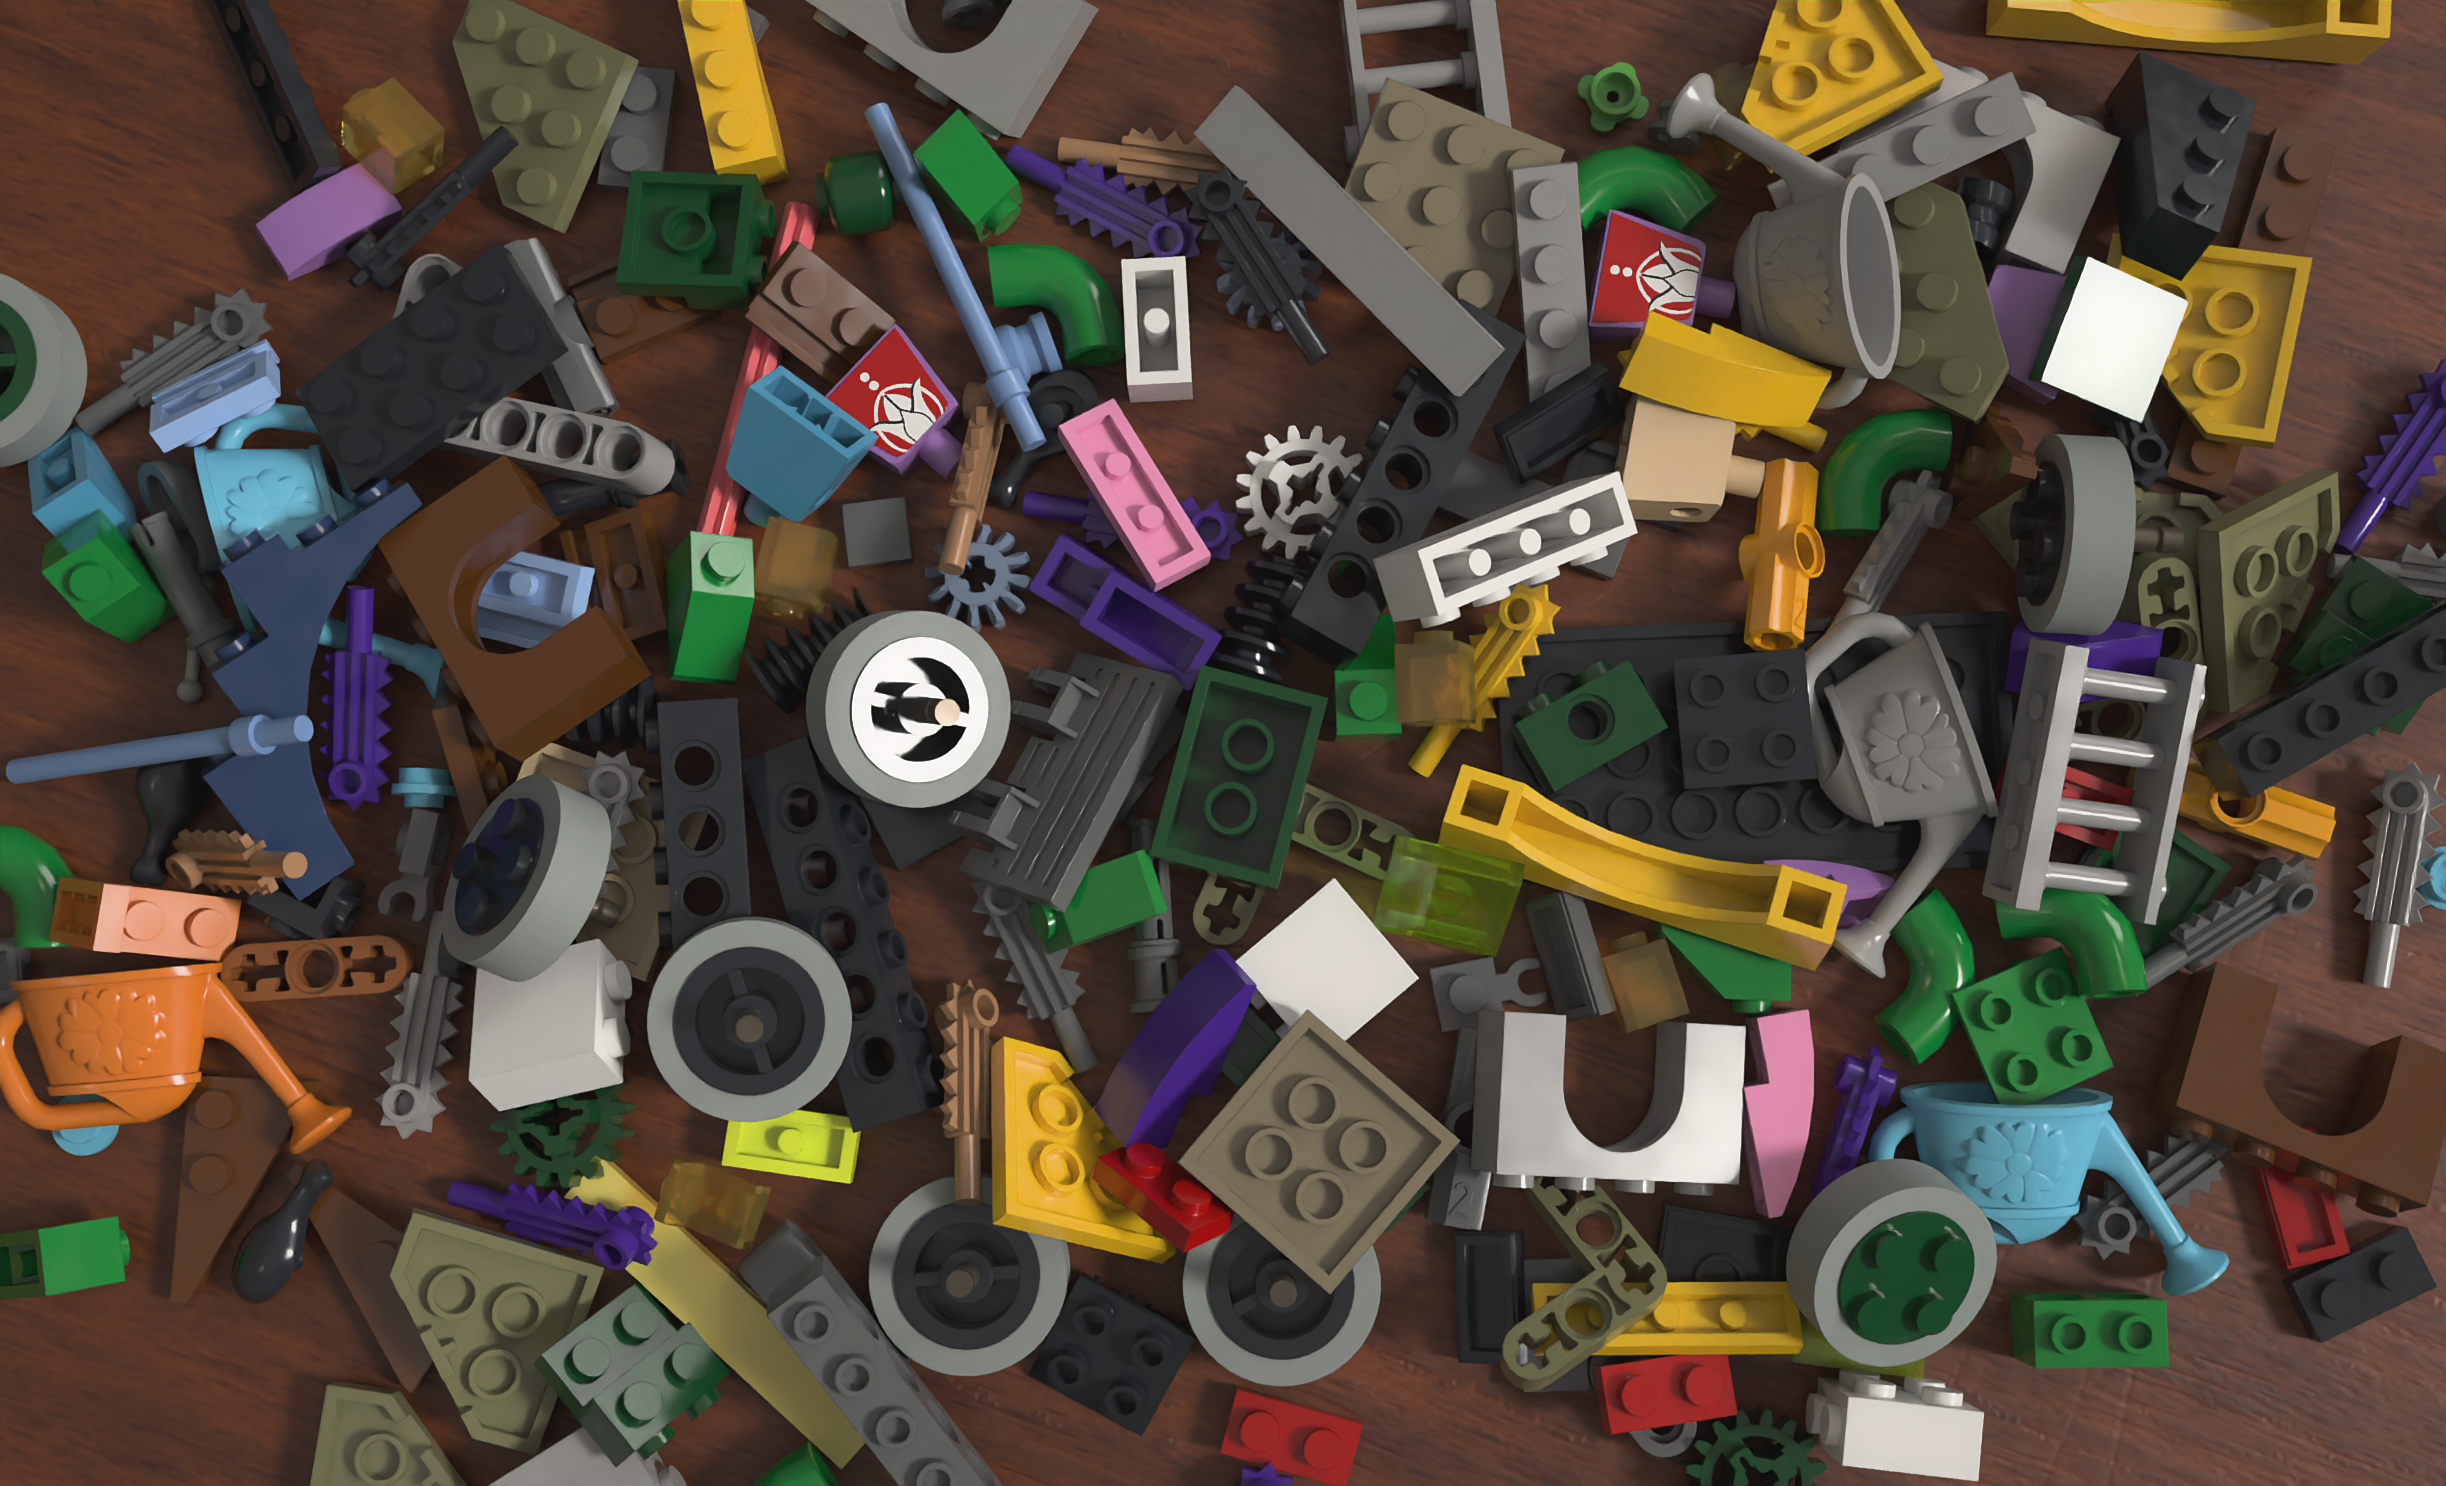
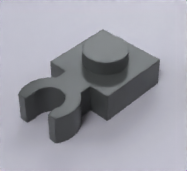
M1493 957L1428 969L1440 1032L1459 1029V1026H1477L1479 1010L1503 1011L1502 1001L1511 1000L1515 1004L1525 1007H1534L1544 1003L1547 1000L1546 992L1527 995L1518 987L1519 975L1525 970L1539 968V959L1523 958L1516 960L1508 966L1505 973L1497 975Z

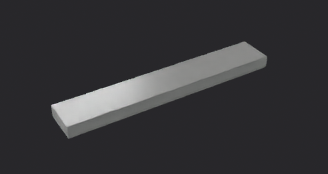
M1235 85L1193 133L1239 180L1247 181L1246 187L1455 396L1461 397L1505 350L1242 88Z

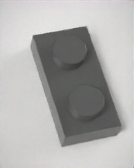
M636 67L602 147L597 184L604 192L628 194L632 170L668 172L680 86V77L675 70Z

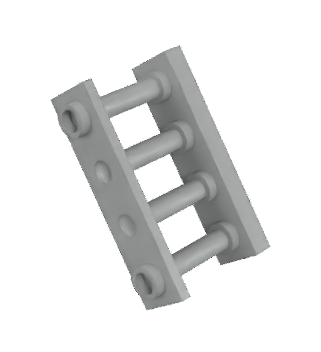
M1338 0L1353 118L1352 126H1344V146L1348 165L1353 163L1370 120L1368 95L1379 94L1386 77L1415 89L1462 84L1463 90L1473 89L1476 109L1474 113L1512 128L1495 0H1435L1357 9L1356 0ZM1454 24L1455 30L1465 29L1468 51L1460 52L1459 59L1364 69L1360 35Z
M2031 638L1998 807L1999 817L1996 818L1982 895L2014 908L2039 911L2042 893L2046 887L2111 895L2110 900L2126 917L2144 924L2156 925L2159 905L2166 893L2165 875L2197 714L2205 698L2204 679L2207 666L2158 657L2154 677L2087 667L2089 648ZM2083 694L2149 703L2141 742L2075 733L2074 728L2080 697ZM2070 759L2136 767L2132 790L2135 792L2130 805L2062 797L2068 761ZM2057 824L2123 831L2116 870L2049 861Z

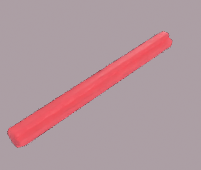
M788 202L785 205L768 266L769 272L792 241L801 242L811 251L820 219L819 213L815 208L799 202ZM753 325L696 532L734 536L746 488L730 478L725 467L744 396L751 384L780 366L784 352L781 347Z

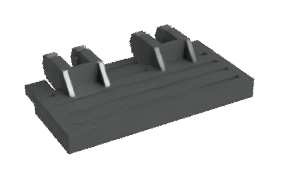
M1080 651L1077 652L1066 674L1034 666L1026 677L1029 685L1042 695L1055 697L1050 709L1017 700L1013 701L1011 705L1010 719H1013L1027 729L1054 737L1053 741L1031 736L1006 782L1008 785L983 778L968 791L977 801L986 805L996 806L989 820L966 812L953 810L947 821L951 829L968 839L994 847V850L990 853L971 846L959 868L962 874L985 882L993 889L1065 913L1184 689L1171 674Z

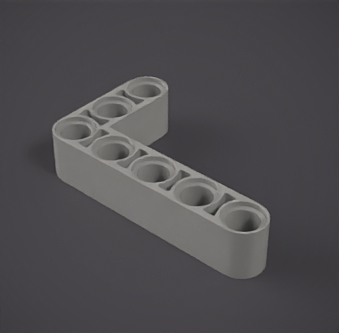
M426 254L418 258L409 267L405 276L393 319L460 271L462 267L440 254ZM504 397L468 423L463 430L461 428L434 448L492 462L505 454L523 469L640 495H652L661 491L670 482L675 468L674 456L669 447L630 423L510 397ZM526 426L523 438L517 443L520 431ZM583 437V444L580 450L572 456L576 442ZM641 449L637 464L628 470L631 456Z

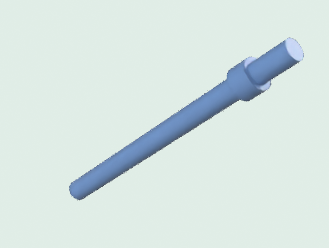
M887 103L875 104L864 112L865 118L989 378L985 383V387L995 408L1004 410L1024 452L1033 450L1044 444L1046 439L1026 399L1031 392L1020 369H1012Z
M255 715L238 718L228 727L12 759L6 766V775L12 783L22 784L233 752L241 757H252L269 754L274 751L276 746L307 742L312 738L314 728L311 720L305 715L273 720L266 715Z

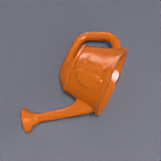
M223 962L9 982L11 991H16L18 997L0 1010V1090L19 1120L35 1129L60 1131L147 1123L170 1113L179 1107L191 1094L196 1084L201 1082L202 1071H199L205 1038L210 1037L224 1040L235 1047L287 1107V1114L293 1126V1133L289 1143V1152L291 1154H300L329 1136L351 1116L353 1111L348 1106L327 1105L317 1100L312 1093H308L226 985L217 977L218 972H222ZM26 1022L29 1025L50 1086H47L49 1096L94 1093L108 1100L57 1105L45 1104L40 1101L35 1095L14 1052V1037L19 1028Z

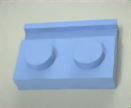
M266 339L257 342L152 394L155 404L151 406L149 433L164 453L182 444L185 447L197 446L211 438L217 432L219 426L239 416L243 419L254 418L267 411L275 403L276 398L281 396L280 370L276 365L280 363V359Z
M526 551L519 552L492 574L481 592L476 615L479 636L528 649L534 647L586 612L595 568Z

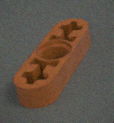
M384 935L245 944L233 949L226 956L220 975L221 981L235 999L243 1002L393 993L404 988L402 983L406 977H411V972L415 973L416 957L407 942L398 937ZM349 947H353L351 955L348 952ZM381 947H383L385 956L396 958V969L386 971L384 976L385 982H382V976L378 972H353L352 960L379 958ZM323 950L332 957L335 971L332 979L326 985L318 988L306 980L303 966L311 953ZM286 951L289 952V953H288V956H287V959H286L285 954H284ZM255 956L256 963L261 966L285 965L286 978H262L257 981L255 991L254 982L243 980L242 972L243 968L253 966ZM352 978L354 985L350 987L349 983ZM287 983L289 984V987H290V989H289L288 991H286Z

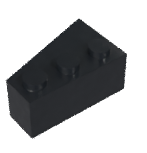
M2142 51L2138 52L2105 101L2106 116L2114 119L2115 136L2121 138L2112 158V162L2119 163L2121 185L2115 192L2122 255L2182 281L2220 232L2257 101L2245 97L2231 88L2222 87Z

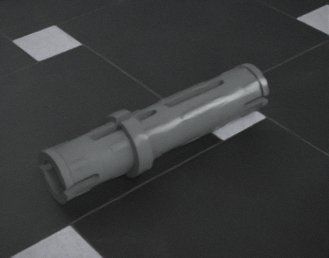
M166 511L160 512L141 520L143 522L142 525L139 523L132 525L127 531L130 536H133L189 635L184 639L190 651L198 650L210 671L209 666L219 660L214 651L234 637L233 631L237 630L238 627L232 617L225 618L172 526L168 513ZM214 678L216 684L218 685L220 691L222 692V693H221L222 698H223V699L229 698L228 695L225 693V691L222 689V687L219 685V683H218V682L216 681V679Z

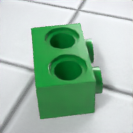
M2141 1291L2010 1292L2013 1358L2036 1369L2169 1367L2166 1299Z

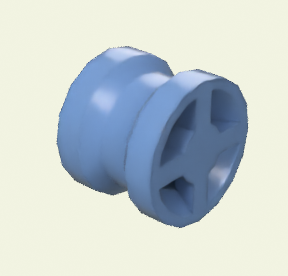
M1042 311L1030 315L1026 324L1014 328L1004 324L994 328L1012 369H1020L1026 384L1029 383L1031 376L1044 371L1051 374L1058 370H1063Z

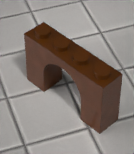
M504 454L385 534L377 545L388 562L387 565L382 567L386 580L403 599L409 598L417 612L416 615L411 617L413 627L430 648L434 650L438 648L446 662V665L440 668L443 679L458 698L463 701L468 700L475 712L476 717L470 720V724L479 740L491 752L499 749L523 762L652 674L622 625L597 605L527 650L511 654H495L486 650L478 633L476 618L479 598L485 584L502 564L561 525L533 478Z
M2218 961L2195 971L2193 974H2189L2149 1116L2171 1124L2170 1131L2185 1140L2197 1143L2214 1141L2233 1149L2232 1157L2245 1164L2261 1168H2271L2274 1165L2294 1173V1182L2305 1188L2324 1193H2332L2336 1190L2356 1198L2355 1205L2359 1209L2373 1215L2394 1218L2400 1212L2428 1205L2446 1133V1052L2404 1035L2370 1046L2355 1106L2349 1120L2334 1136L2315 1134L2298 1127L2277 1109L2265 1089L2261 1076L2260 1054L2278 985Z

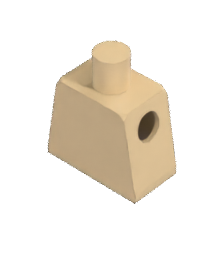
M1633 393L1625 407L1624 415L1626 420L1622 423L1619 449L1614 472L1619 471L1633 519L1706 522L1722 506L1725 492L1753 499L1758 496L1764 478L1765 463L1764 461L1732 455L1736 431L1735 421L1692 412Z

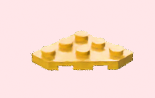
M1777 0L1753 78L1743 103L1740 120L1807 156L1939 91L1944 77L1894 0ZM1765 166L1769 173H1773V171L1770 168Z
M2113 233L2106 265L2189 301L2159 379L2205 440L2273 450L2313 258L2209 245L2183 280L2179 281L2123 256L2120 234Z
M1003 1036L991 1047L993 1224L1160 1264L1175 1255L1176 1246L1092 1179L1097 1158L1123 1146L1095 1112L1096 1105L1092 1108L1069 1079L1075 1073L1073 1068L1059 1051Z

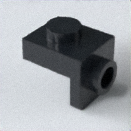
M335 876L321 901L307 896L299 902L285 882L276 881L279 889L273 893L268 892L264 896L257 890L251 894L247 902L267 913L263 919L265 925L289 937L298 939L303 932L314 939L338 938L340 933L348 932L358 920L364 906V900L360 896L366 887V883L356 877Z

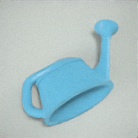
M274 403L267 411L254 418L243 419L239 416L223 424L214 443V449H208L205 445L194 446L200 486L221 562L228 559L222 549L254 528H257L262 536L275 530L288 548L292 550L301 544L295 534L316 519L329 513L334 521H337L357 508L352 500V497L356 494L351 492L334 461L344 498L335 492L320 445H310L309 449H241L244 440L251 433L264 428L319 434L304 406ZM375 546L349 576L348 582L358 579V574L368 563ZM228 582L245 630H248L251 635L259 633L262 626ZM328 615L318 644L341 649L345 647L346 623ZM373 632L372 651L382 650V656L392 659L391 664L405 667L407 671L415 673L424 681L431 697L438 700L447 685L440 672V668L445 666L446 662L438 648L434 650L427 644L419 643L412 645Z
M1943 1081L1909 1085L1900 1089L1901 1102L1906 1104L1907 1107L1901 1108L1885 1118L1872 1135L1867 1155L1869 1163L1894 1159L1896 1146L1902 1138L1913 1133L1920 1162L1942 1173L1983 1211L1992 1226L1996 1244L2021 1245L2055 1233L2073 1215L2078 1214L2080 1206L2078 1197L2087 1169H2096L2105 1172L2117 1181L2162 1244V1250L2167 1259V1268L2161 1280V1287L2165 1293L2173 1296L2196 1292L2217 1280L2229 1264V1258L2225 1252L2214 1248L2201 1247L2193 1242L2188 1234L2184 1233L2112 1116L2108 1113V1110H2111L2113 1096L2105 1092L2071 1086L2031 1105L1996 1104L1987 1081Z

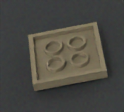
M1386 77L1343 189L1457 302L1462 298L1496 318L1517 267L1509 168L1558 163L1561 161L1565 149Z
M1307 1009L1181 1156L1178 1163L1324 1290L1331 1294L1460 1140Z

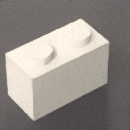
M1185 256L1122 259L1126 368L1130 403L1193 399Z

